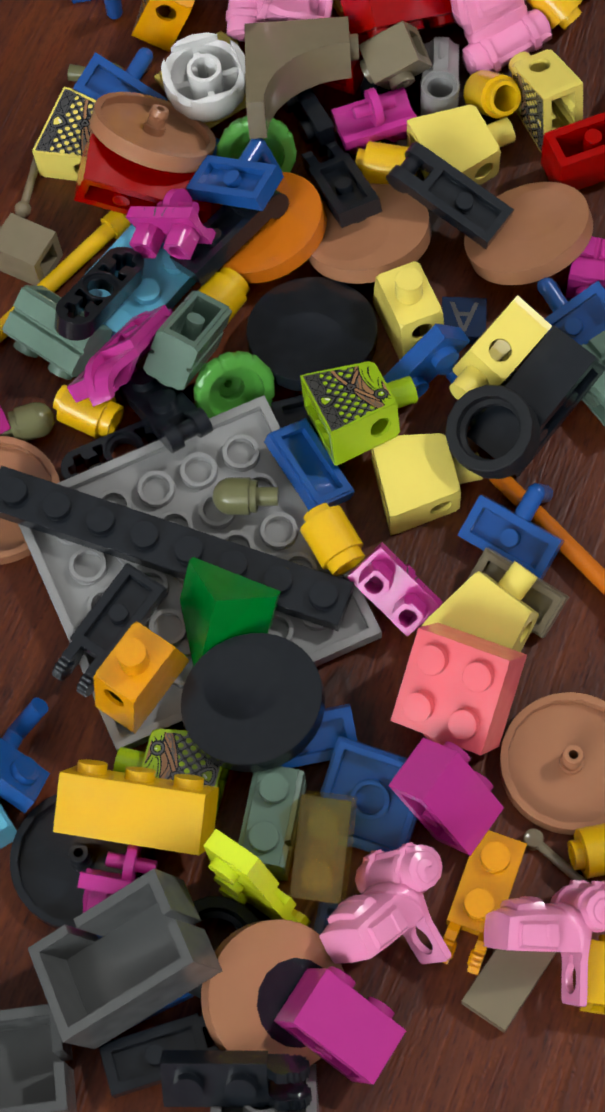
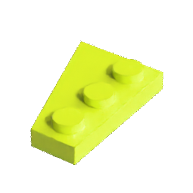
M215 829L203 846L210 861L208 867L215 873L213 879L221 886L218 891L224 897L232 898L244 905L248 902L272 920H290L308 927L311 921L306 915L294 909L297 904L290 896L278 888L280 883L263 862L247 849Z

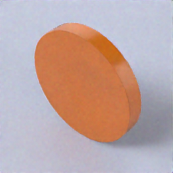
M283 172L282 175L284 177L276 190L288 197L289 207L286 213L280 218H271L221 268L228 267L233 269L247 283H262L289 274L311 257L324 237L327 227V213L318 191L307 179L294 173ZM214 203L209 218L222 206V204Z

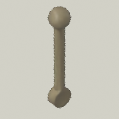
M34 157L21 201L16 203L14 208L15 214L26 218L31 213L29 202L38 174Z
M533 828L525 832L523 842L527 843V849L541 852L571 880H585L589 882L543 842L544 837L541 831Z

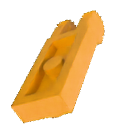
M490 830L485 834L471 856L469 855L447 917L446 924L448 928L443 939L452 954L450 958L452 959L456 951V941L460 930L479 936L467 962V972L477 976L488 947H484L486 914L499 909L502 901L509 899L527 847V843ZM450 959L442 963L448 964Z

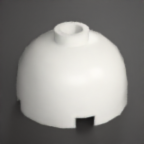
M209 32L191 34L177 41L171 47V54L167 57L166 62L163 59L161 71L164 91L173 107L189 119L201 122L218 121L230 115L243 101L246 92L245 55L238 44L230 40L229 44L218 40L217 34Z

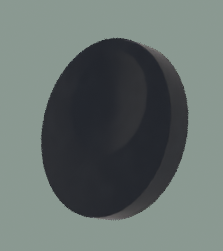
M322 277L294 279L274 287L255 304L247 322L248 349L251 355H257L271 369L275 378V384L302 392L301 375L362 362H371L377 347V320L368 300L359 291L343 282Z
M249 633L235 636L211 648L191 669L181 695L183 723L197 749L218 766L238 772L265 771L292 760L312 741L321 725L325 711V690L313 660L294 642L267 633Z
M57 794L38 804L21 823L12 843L10 872L15 890L22 902L35 917L55 929H59L63 925L77 928L73 919L83 913L84 889L77 888L80 872H86V869L89 867L122 874L123 869L105 866L108 851L126 854L129 844L53 832ZM142 847L141 858L156 860L155 849ZM137 872L136 877H141L144 874Z

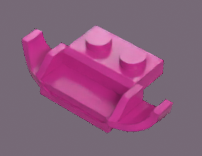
M166 305L132 317L89 359L85 370L67 386L74 401L77 403L89 398L94 407L112 399L120 386L127 384L132 374L137 371L136 364L149 350H152L151 345L156 331L173 313L172 309H168Z

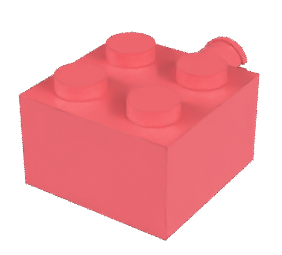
M438 622L418 627L391 721L421 732L428 740L444 745L446 741H449L462 749L480 756L498 748L527 654Z

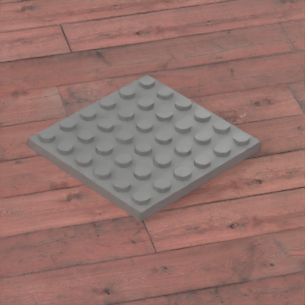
M264 395L209 418L213 432L202 438H199L197 435L184 442L185 447L175 453H171L160 440H157L56 483L332 575L329 569H322L300 532L301 526L305 523L303 516L309 511L264 443L267 434L280 429ZM228 477H250L251 480H258V487H279V505L258 506V512L251 513L250 515H227L216 508L212 495L216 484L222 479ZM18 524L70 643L72 634L125 564L129 563L166 587L168 594L144 626L175 646L189 659V663L135 734L101 710L99 711L117 752L120 747L133 749L149 742L151 732L154 729L176 730L184 726L181 714V695L185 681L193 668L180 605L184 580ZM349 572L337 576L339 578L350 581L347 578ZM355 585L339 631L275 611L272 626L268 633L286 638L300 646L310 656L316 667L382 638V631L363 593ZM86 652L83 653L79 662L83 674L95 659ZM118 696L115 697V699L122 702Z

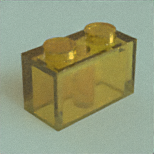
M307 791L301 795L290 889L291 898L340 904L346 898L357 796Z

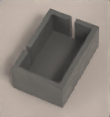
M155 868L74 918L73 920L77 928L63 925L27 948L62 1042L92 1049L100 1047L222 972L205 929L194 926L201 919L184 880Z
M49 1004L0 1010V1112H77L74 1070L64 1062L73 1060L72 1044L62 1042Z

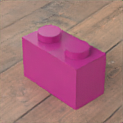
M422 738L388 786L437 841L471 856L504 807L492 794V783L469 766L468 762L471 758L462 748L449 741L441 745Z
M329 966L328 969H307L274 1022L352 1082L374 1085L406 1030L392 1020L395 1013L390 1007L376 998L368 997L366 999L353 989L356 984L355 981L342 970L333 966Z

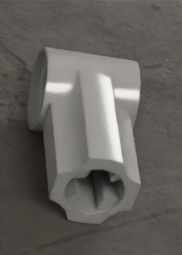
M434 37L432 41L424 44L433 67L422 72L420 92L421 116L457 108L459 103V45L453 43L449 37Z

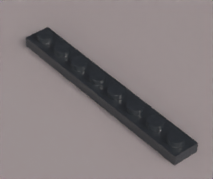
M5 466L0 468V518L183 580L185 579L189 560L195 557L281 591L276 607L278 612L335 631L340 629L354 591V582Z

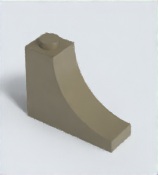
M348 16L244 24L246 110L249 139L267 138L268 128L273 116L284 103L300 92L319 84L352 78L351 61L359 60L358 33L349 34Z

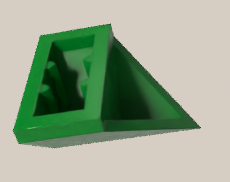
M192 557L188 563L180 596V605L193 667L207 651L227 639L249 633L268 634L272 626L281 591Z

